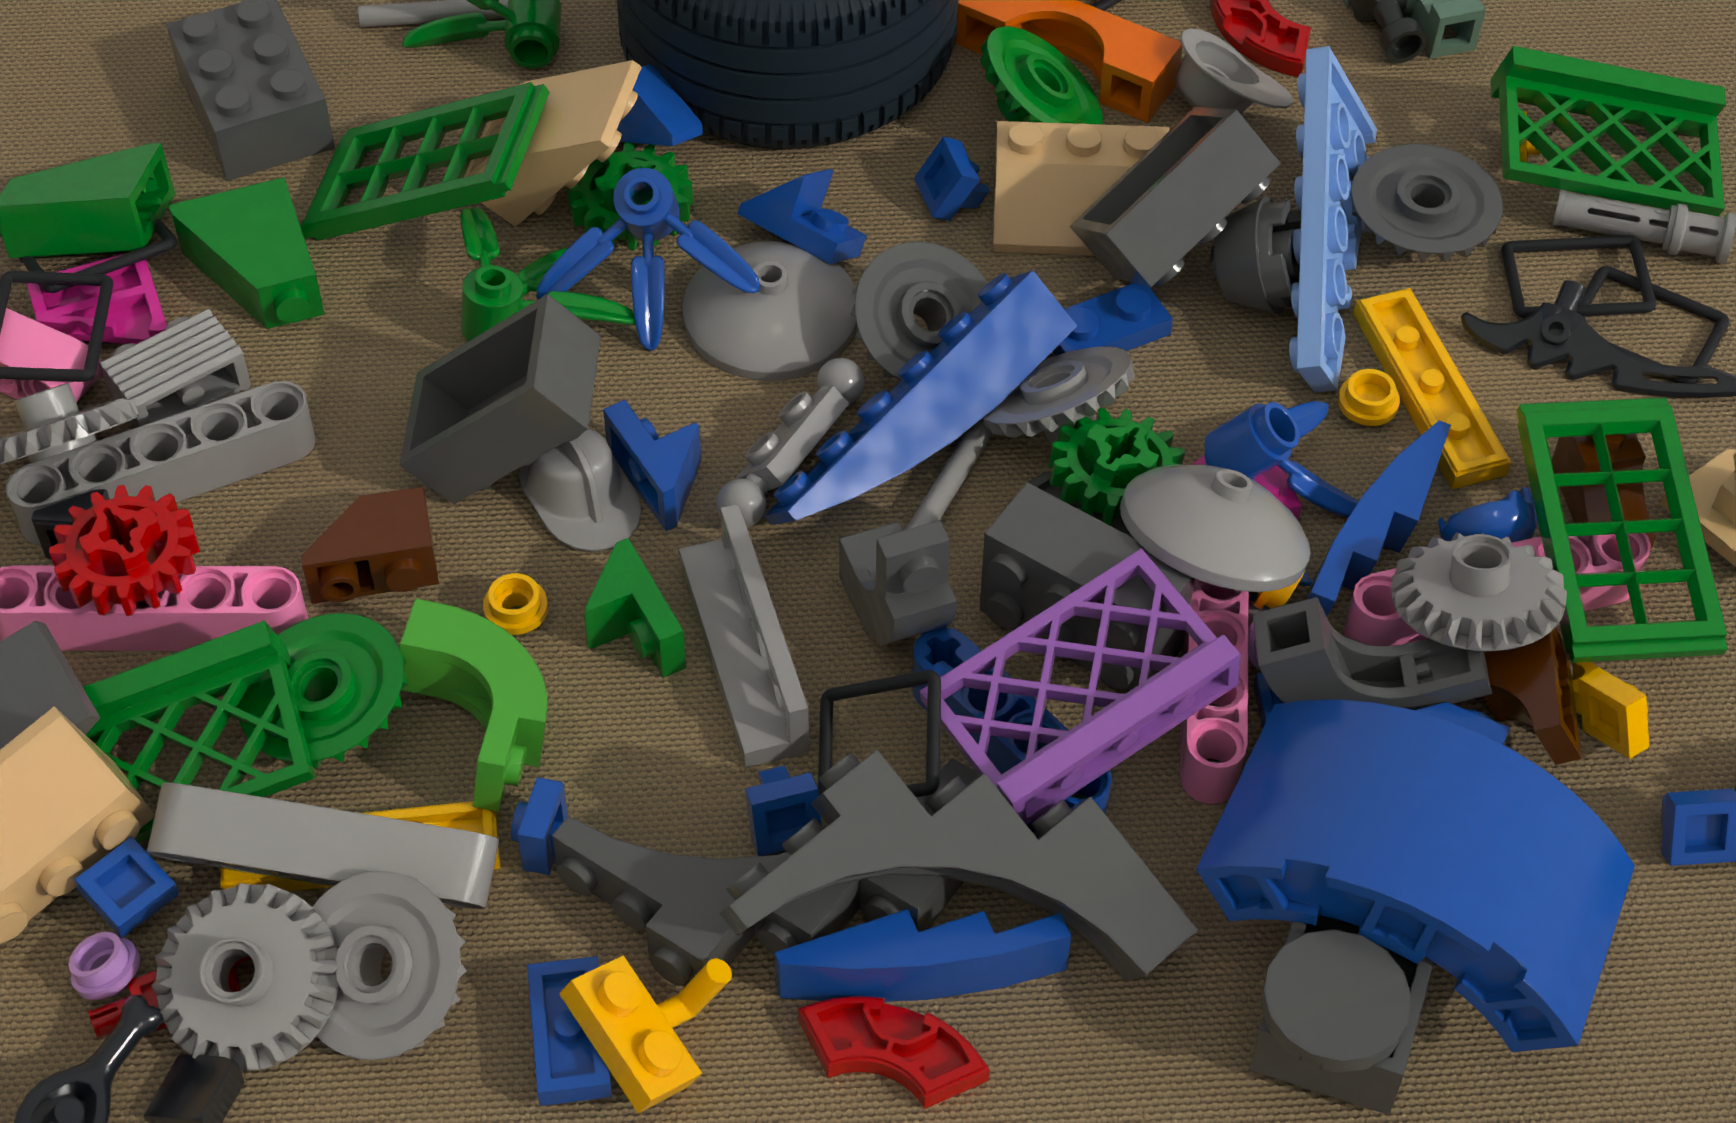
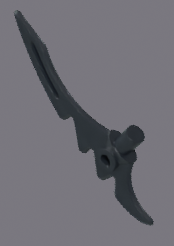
M1564 280L1554 304L1543 302L1534 313L1519 321L1493 323L1479 319L1468 312L1461 315V322L1465 330L1474 339L1501 354H1508L1520 346L1528 344L1527 364L1533 369L1562 359H1568L1569 363L1565 374L1570 380H1576L1612 369L1614 371L1612 385L1617 390L1670 397L1708 398L1736 396L1735 375L1708 365L1693 367L1670 366L1646 361L1608 342L1587 323L1585 317L1577 313L1586 288L1575 281ZM1648 374L1684 379H1715L1717 383H1669L1644 379L1642 375Z

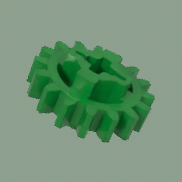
M625 142L623 151H614L604 162L595 159L589 164L581 180L573 188H567L569 210L572 211L574 226L584 225L585 232L592 227H598L604 233L617 222L620 216L614 206V189L622 176L638 168L654 169L667 178L679 203V220L681 222H688L690 219V205H693L692 181L688 179V167L686 164L675 165V154L671 151L658 157L656 156L655 145L648 144L643 151H635L633 143ZM647 200L643 202L641 205H645L649 203L651 200ZM625 229L612 240V243L615 245L618 240H626L628 249L635 250L640 239L634 237ZM673 230L669 235L676 236L678 233ZM659 240L654 241V246L659 245Z
M1099 408L1097 418L1094 421L1085 416L1077 420L1074 427L1061 426L1056 442H1053L1048 467L1052 468L1050 484L1055 487H1063L1060 500L1068 504L1076 501L1082 504L1081 511L1092 515L1094 511L1103 514V522L1111 526L1115 516L1121 517L1120 504L1129 482L1136 476L1161 466L1182 465L1185 450L1184 448L1171 447L1174 437L1171 430L1158 434L1152 429L1155 419L1151 417L1144 419L1141 423L1132 421L1131 410L1124 409L1120 418H1111L1105 408Z

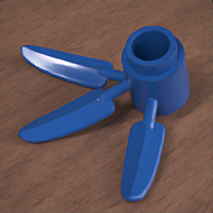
M638 168L622 176L614 189L613 201L620 219L604 233L598 227H592L578 238L546 272L537 287L536 296L537 299H540L551 291L566 292L613 252L614 245L612 240L627 229L631 235L642 240L643 257L636 256L631 262L632 301L639 341L645 349L653 351L661 340L665 295L664 260L661 256H654L655 240L666 237L674 230L680 234L677 238L679 248L728 284L745 293L753 294L759 292L760 282L749 264L706 225L698 220H694L687 226L679 220V203L669 181L663 174L650 168ZM651 200L649 203L641 205L643 202Z
M1312 401L1288 409L1276 402H1270L1266 405L1254 404L1209 432L1205 438L1204 458L1206 465L1234 470L1254 481V478L1278 466L1289 475L1287 482L1291 490L1316 506L1349 518L1359 502L1319 478L1299 463L1288 460L1292 453V448L1298 445L1300 438L1316 428L1325 419L1329 405L1324 402ZM1305 571L1298 584L1311 586L1312 580Z

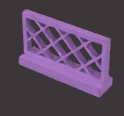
M1141 548L940 677L941 726L978 775L981 776L985 773L1027 825L1061 799L1065 800L1239 685L1241 654L1224 634L1219 638L1214 635ZM1138 574L1154 592L1152 610L1113 605L1115 590ZM1105 596L1104 604L1095 603ZM1161 603H1163L1171 613L1161 612ZM1073 616L1101 619L1096 646L1058 641L1061 624ZM1110 620L1149 626L1144 653L1105 647ZM1157 627L1187 631L1198 644L1196 648L1181 658L1153 654ZM1050 632L1048 639L1040 638ZM1019 651L1044 654L1045 659L1040 682L1002 677L1005 660ZM1055 656L1093 661L1089 688L1084 689L1050 684ZM1102 663L1141 668L1139 685L1126 694L1098 691ZM994 668L993 675H985L986 672ZM1150 669L1159 671L1149 678ZM928 686L920 690L921 700L926 707ZM963 687L989 691L984 719L955 715L944 699ZM999 692L1037 697L1032 726L994 720ZM1047 699L1085 704L1083 721L1069 731L1042 727ZM1095 706L1104 707L1093 715ZM969 732L981 734L979 745ZM990 736L1029 741L1026 759L1001 775L987 757ZM1039 742L1048 744L1037 751Z

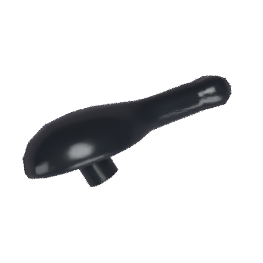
M140 994L129 996L122 1006L121 1017L118 1023L95 1053L85 1062L56 1072L41 1080L25 1096L17 1110L14 1123H108L112 1081L118 1069L140 1040L156 1031L162 1024L164 1018L163 1014L160 1013L161 1010L155 1006H149L147 1000Z

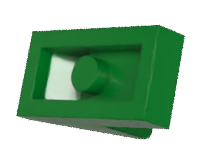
M629 538L616 542L584 610L587 646L590 649L596 648L629 634L638 655L642 659L650 656L663 678L686 669L684 631Z

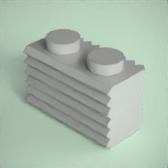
M206 309L192 317L177 318L169 323L164 331L138 344H125L117 348L110 358L99 363L108 393L113 401L124 398L135 402L139 417L129 421L134 428L238 394L240 390L247 391L251 386L244 354L240 346L236 344L234 338L230 337L228 331H225L210 309Z

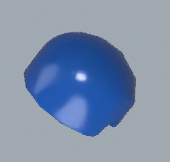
M1529 487L1521 488L1519 491H1510L1508 496L1501 500L1487 502L1455 513L1449 517L1447 525L1443 517L1439 518L1438 528L1441 539L1451 541L1456 532L1464 537L1481 534L1482 532L1484 535L1500 539L1509 537L1511 543L1532 538L1537 528V517Z

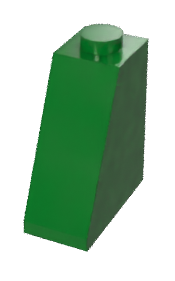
M161 142L149 143L11 178L0 194V237L2 236L9 258L131 251L146 247L155 231L156 220L162 219L176 194Z
M284 177L169 205L182 254L266 329L325 315L316 273Z

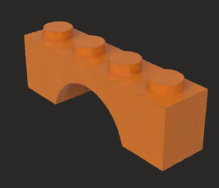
M958 1L955 44L983 55L980 48L990 33L998 27L1011 26L1031 32L1050 43L1063 55L1080 61L1093 72L1100 87V104L1146 123L1151 120L1176 87L1175 79L1181 64L1183 49L1180 41L1081 1Z

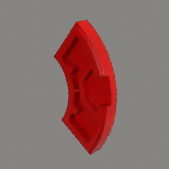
M1210 0V10L1217 28L1222 36L1238 52L1268 69L1289 76L1299 77V74L1303 71L1311 27L1284 18L1275 11L1268 0Z
M860 996L832 998L798 1008V1021L828 1078L852 1072L882 1075L907 1088L918 1099L924 1109L989 1081L990 1069L969 1041L953 1027L928 1012L924 1016L906 1008L885 1004V998Z

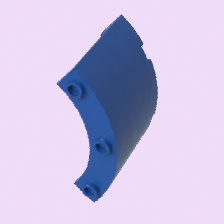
M1335 699L1302 700L1274 704L1196 870L1229 921L1251 919L1284 920L1316 925L1319 916H1325L1360 926L1359 935L1416 964L1427 957L1457 978L1454 990L1461 994L1488 1020L1511 1052L1579 1045L1635 865L1619 840L1591 808L1546 770L1516 751L1488 738L1477 730L1468 729L1442 718L1374 702Z

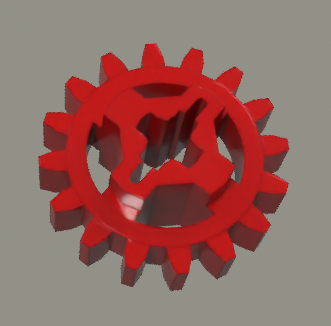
M118 485L115 497L109 500H105L101 494L94 492L90 494L93 506L88 510L76 506L68 509L73 525L55 526L54 533L58 544L49 547V553L55 566L54 571L63 592L71 591L74 602L79 607L93 600L98 615L105 616L111 610L113 604H121L125 615L132 616L136 609V602L143 600L153 609L160 607L158 593L165 589L171 593L179 594L183 589L178 574L192 575L196 571L192 555L200 552V546L187 508L178 510L175 497L170 493L156 501L151 486L145 485L137 496H129L125 486Z

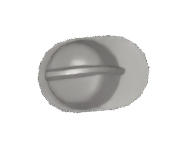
M1189 28L1181 33L1180 42L1185 55L1178 68L1175 86L1177 91L1193 108L1237 109L1241 114L1254 102L1271 108L1286 109L1292 106L1293 98L1286 88L1250 64L1231 45L1219 37L1204 30Z
M588 428L577 439L564 442L539 456L532 464L522 466L520 469L519 481L523 492L530 500L545 527L559 542L575 550L599 552L613 549L616 542L626 538L630 539L639 525L641 505L636 491L620 465L614 459L608 441L595 430Z

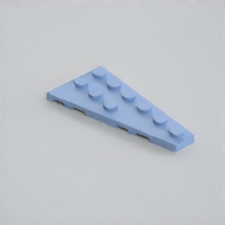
M1330 46L1306 49V73H1301L1298 77L1299 98L1302 106L1305 108L1304 124L1298 125L1296 130L1297 148L1300 157L1303 159V176L1296 177L1294 186L1296 203L1301 211V229H1295L1293 233L1294 255L1297 263L1300 264L1299 282L1293 283L1291 288L1292 308L1295 316L1298 318V336L1290 339L1289 354L1293 370L1302 375L1314 393L1338 390L1346 338L1343 321L1338 310L1350 308L1352 290L1350 285H1347L1345 271L1356 269L1362 232L1361 219L1352 215L1351 187L1356 172L1370 158L1366 155L1365 144L1375 143L1377 133L1375 124Z

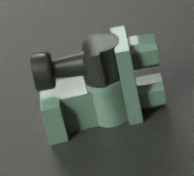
M1343 0L1347 8L1352 7L1354 17L1357 20H1376L1383 29L1379 38L1380 47L1386 58L1393 63L1407 62L1419 55L1424 48L1430 59L1475 50L1486 12L1480 0ZM1445 25L1454 29L1457 36L1451 39H1442Z

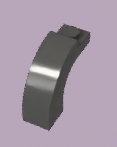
M941 520L903 530L899 521L839 538L840 580L858 618L869 635L881 645L890 644L948 627L953 622L957 609V599L948 582L950 539Z
M1318 597L1253 614L1259 668L1272 691L1284 703L1302 700L1340 699L1374 702L1418 710L1444 702L1453 704L1492 694L1484 651L1455 648L1429 638L1395 646H1373L1358 643L1342 636L1331 626Z

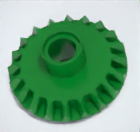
M1002 26L993 30L980 48L983 55L980 58V62L987 71L985 78L987 82L996 87L995 95L998 97V108L1008 121L1102 125L1103 115L1101 106L1088 81L1066 56L1044 39L1017 27Z
M333 613L312 617L278 634L280 639L287 645L292 666L288 669L313 767L318 769L323 759L331 757L344 762L346 751L357 745L368 749V738L376 729L388 730V715L391 711L402 708L400 691L409 685L404 672V665L407 662L393 636L379 623L360 615L348 613ZM269 678L248 686L237 708L261 718L275 695L272 679ZM280 716L279 720L276 723V726L284 729L282 718ZM239 721L244 734L249 739L255 728ZM269 735L260 751L270 761L276 758L288 766L292 765L293 761L288 743Z

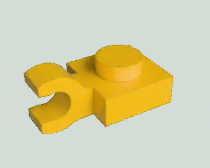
M1593 662L1572 663L1576 712L1582 715L1583 731L1629 759L1648 749L1650 745L1646 694L1600 667H1596Z

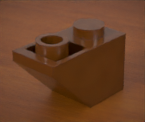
M423 486L359 496L301 555L302 568L312 604L329 601L345 602L355 597L393 591L408 592L418 587L439 584L432 530Z

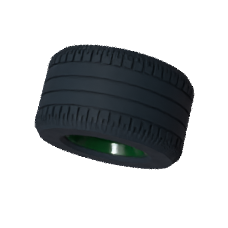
M617 0L619 36L627 61L633 60L640 66L653 65L702 122L703 132L727 141L770 149H801L832 145L865 135L894 121L917 105L936 85L947 67L957 33L958 0Z

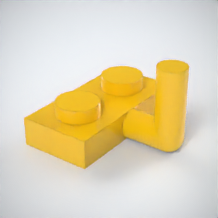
M623 955L572 979L559 995L639 1114L686 1089L702 1074L673 1028L694 1018L731 980L732 971L725 961L718 958L711 959L678 994L656 1004Z

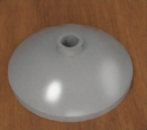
M761 241L733 248L758 276L760 282L759 292L753 294L745 293L728 284L704 266L696 272L687 286L682 310L684 328L691 344L709 363L739 377L776 381L810 374L821 369L826 362L841 355L852 341L857 330L856 318L850 315L855 304V294L853 293L855 285L849 275L839 264L834 263L830 265L790 242Z
M1211 465L1161 466L1132 479L1127 485L1121 500L1120 512L1122 520L1130 534L1142 547L1157 559L1179 572L1212 585L1250 592L1283 589L1301 578L1310 558L1309 542L1300 523L1292 512L1261 484L1234 470Z

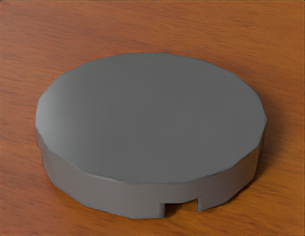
M1333 929L1305 933L1280 949L1267 969L1261 1007L1267 1029L1285 1052L1301 1061L1303 1056L1310 1062L1319 1063V1069L1344 1073L1366 1070L1391 1055L1407 1028L1412 996L1404 971L1387 950L1362 935Z

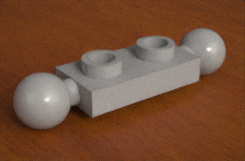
M835 358L826 362L817 375L818 391L813 395L803 391L793 397L780 410L778 416L783 420L774 432L770 431L764 434L750 446L745 453V457L749 460L748 464L734 480L727 482L720 489L716 498V508L720 518L721 507L739 504L747 528L760 521L766 509L765 493L784 485L845 408L858 400L863 393L865 377L859 365L847 358Z

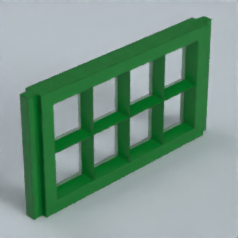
M532 82L348 129L339 141L302 222L301 230L304 238L315 237L317 241L504 197L506 192L512 189L549 96V90L544 84L534 86ZM506 117L499 134L480 138L486 122ZM464 128L458 144L440 148L446 132ZM424 138L417 154L400 158L406 142ZM384 148L377 164L360 168L367 152ZM490 156L484 173L464 177L471 160ZM448 166L442 183L423 187L430 170ZM407 176L400 193L383 197L390 180ZM367 186L360 203L343 206L351 189Z
M1667 398L1520 404L1516 410L1519 420L1517 426L1545 557L1552 560L1553 570L1563 574L1564 589L1567 591L1566 607L1560 620V627L1566 654H1569L1570 662L1724 655L1728 650L1725 639L1727 631L1672 405L1669 406ZM1651 433L1660 469L1613 471L1605 435ZM1593 435L1601 471L1554 473L1547 437ZM1663 482L1671 518L1624 520L1616 484ZM1604 484L1612 521L1565 523L1557 487ZM1675 531L1683 568L1636 571L1628 534ZM1615 534L1623 571L1576 574L1568 536ZM1687 582L1696 620L1648 622L1639 584ZM1627 585L1635 623L1587 625L1579 587Z

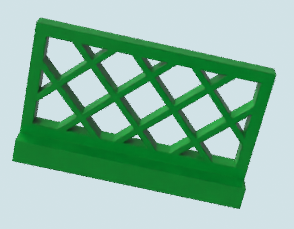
M1512 46L1491 77V97L1497 98L1500 101L1503 179L1670 210L1671 205L1677 206L1678 203L1687 205L1688 210L1691 212L1719 216L1725 210L1717 116L1726 106L1725 87ZM1518 103L1538 106L1546 116L1534 123L1518 107ZM1567 112L1590 116L1599 126L1590 133H1587ZM1620 122L1642 126L1652 136L1641 144ZM1552 123L1574 143L1563 152L1542 132L1544 128ZM1605 133L1627 153L1617 162L1595 141ZM1674 133L1700 137L1701 149L1694 154ZM1528 140L1549 162L1543 166L1521 162L1520 145ZM1658 143L1680 163L1679 166L1670 172L1648 151ZM1582 151L1602 173L1598 176L1585 174L1570 158ZM1635 161L1656 183L1651 186L1637 184L1623 168ZM1688 171L1704 187V196L1691 194L1676 178Z
M265 620L83 687L100 716L98 722L90 729L86 736L91 741L97 742L96 745L116 763L122 772L127 774V779L136 790L142 781L158 789H161L162 783H169L148 773L167 740L191 751L172 783L190 785L206 758L231 769L219 788L222 791L266 797L316 778L288 669L292 664L287 645ZM269 678L272 679L275 695L261 718L236 708L248 686ZM224 695L222 700L217 699V697ZM201 703L215 709L214 714L197 742L173 731L185 709ZM280 716L282 718L284 729L276 726V723L279 720ZM230 717L255 728L236 760L212 749ZM157 719H160V721L158 722V724L152 722V721H155V720H157ZM140 727L152 734L133 765L109 755L122 732ZM269 735H272L288 743L293 764L265 774L251 766ZM245 776L251 779L242 783ZM154 818L144 825L134 838L138 843L150 839Z

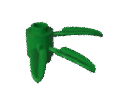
M466 0L482 10L491 9L506 18V20L486 22L485 16L478 12L450 16L423 24L409 31L402 42V46L405 48H416L483 38L488 36L489 32L505 30L504 44L512 60L525 68H540L547 65L559 49L562 5L560 0H508L506 7L498 2L499 0Z
M476 207L462 209L460 223L466 253L469 258L479 261L480 268L467 274L462 285L461 331L467 342L535 302L533 300H523V297L530 291L537 292V287L546 272L568 248H563L540 257L520 270L516 275L508 269L491 265L490 260L499 256L500 249L494 228L486 213ZM551 291L547 293L579 319L635 325L634 312L617 302L573 292Z

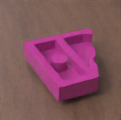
M119 256L58 272L75 273ZM147 260L105 274L113 280V290L102 342L138 344L165 330L167 323ZM26 283L37 322L78 340L90 341L101 286L75 285L56 293H46L39 284Z

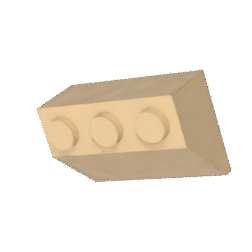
M997 121L994 162L993 252L1095 256L1071 229L1070 225L1169 132V127Z
M55 706L0 750V944L18 936L25 929L28 921L58 896L67 894L77 887L75 878L131 836L135 838L140 829L155 817V813L116 763Z

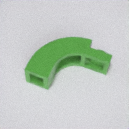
M415 598L400 643V650L407 662L404 665V672L409 684L401 690L451 701L466 709L479 721L485 731V736L477 760L473 807L499 812L506 786L519 787L524 765L540 767L547 717V692L541 671L525 647L511 634L490 620L458 607Z

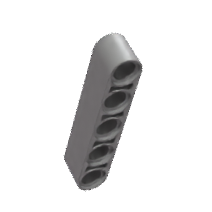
M277 381L27 464L17 469L9 477L6 484L7 497L20 531L27 541L35 545H41L31 520L33 512L93 490L106 489L109 498L112 499L115 497L118 485H124L129 496H137L139 491L147 485L152 487L156 501L170 493L175 497L177 503L298 461L313 450L316 442L306 394L300 386L292 382Z
M162 783L147 853L175 861L328 886H335L351 876L364 872L389 871L417 878L426 887L440 893L438 898L444 905L486 909L499 839L477 832L192 785Z

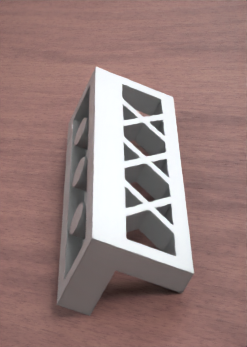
M739 504L720 508L722 539L680 548L679 558L745 768L809 753V708Z

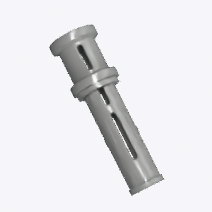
M1560 189L1552 226H1566L1610 236H1634L1642 241L1662 244L1661 250L1667 251L1666 254L1676 256L1679 251L1713 256L1716 263L1726 265L1736 228V214L1728 212L1724 217L1691 212L1688 210L1687 205L1679 203L1677 206L1671 205L1670 210H1664L1618 200L1570 193Z

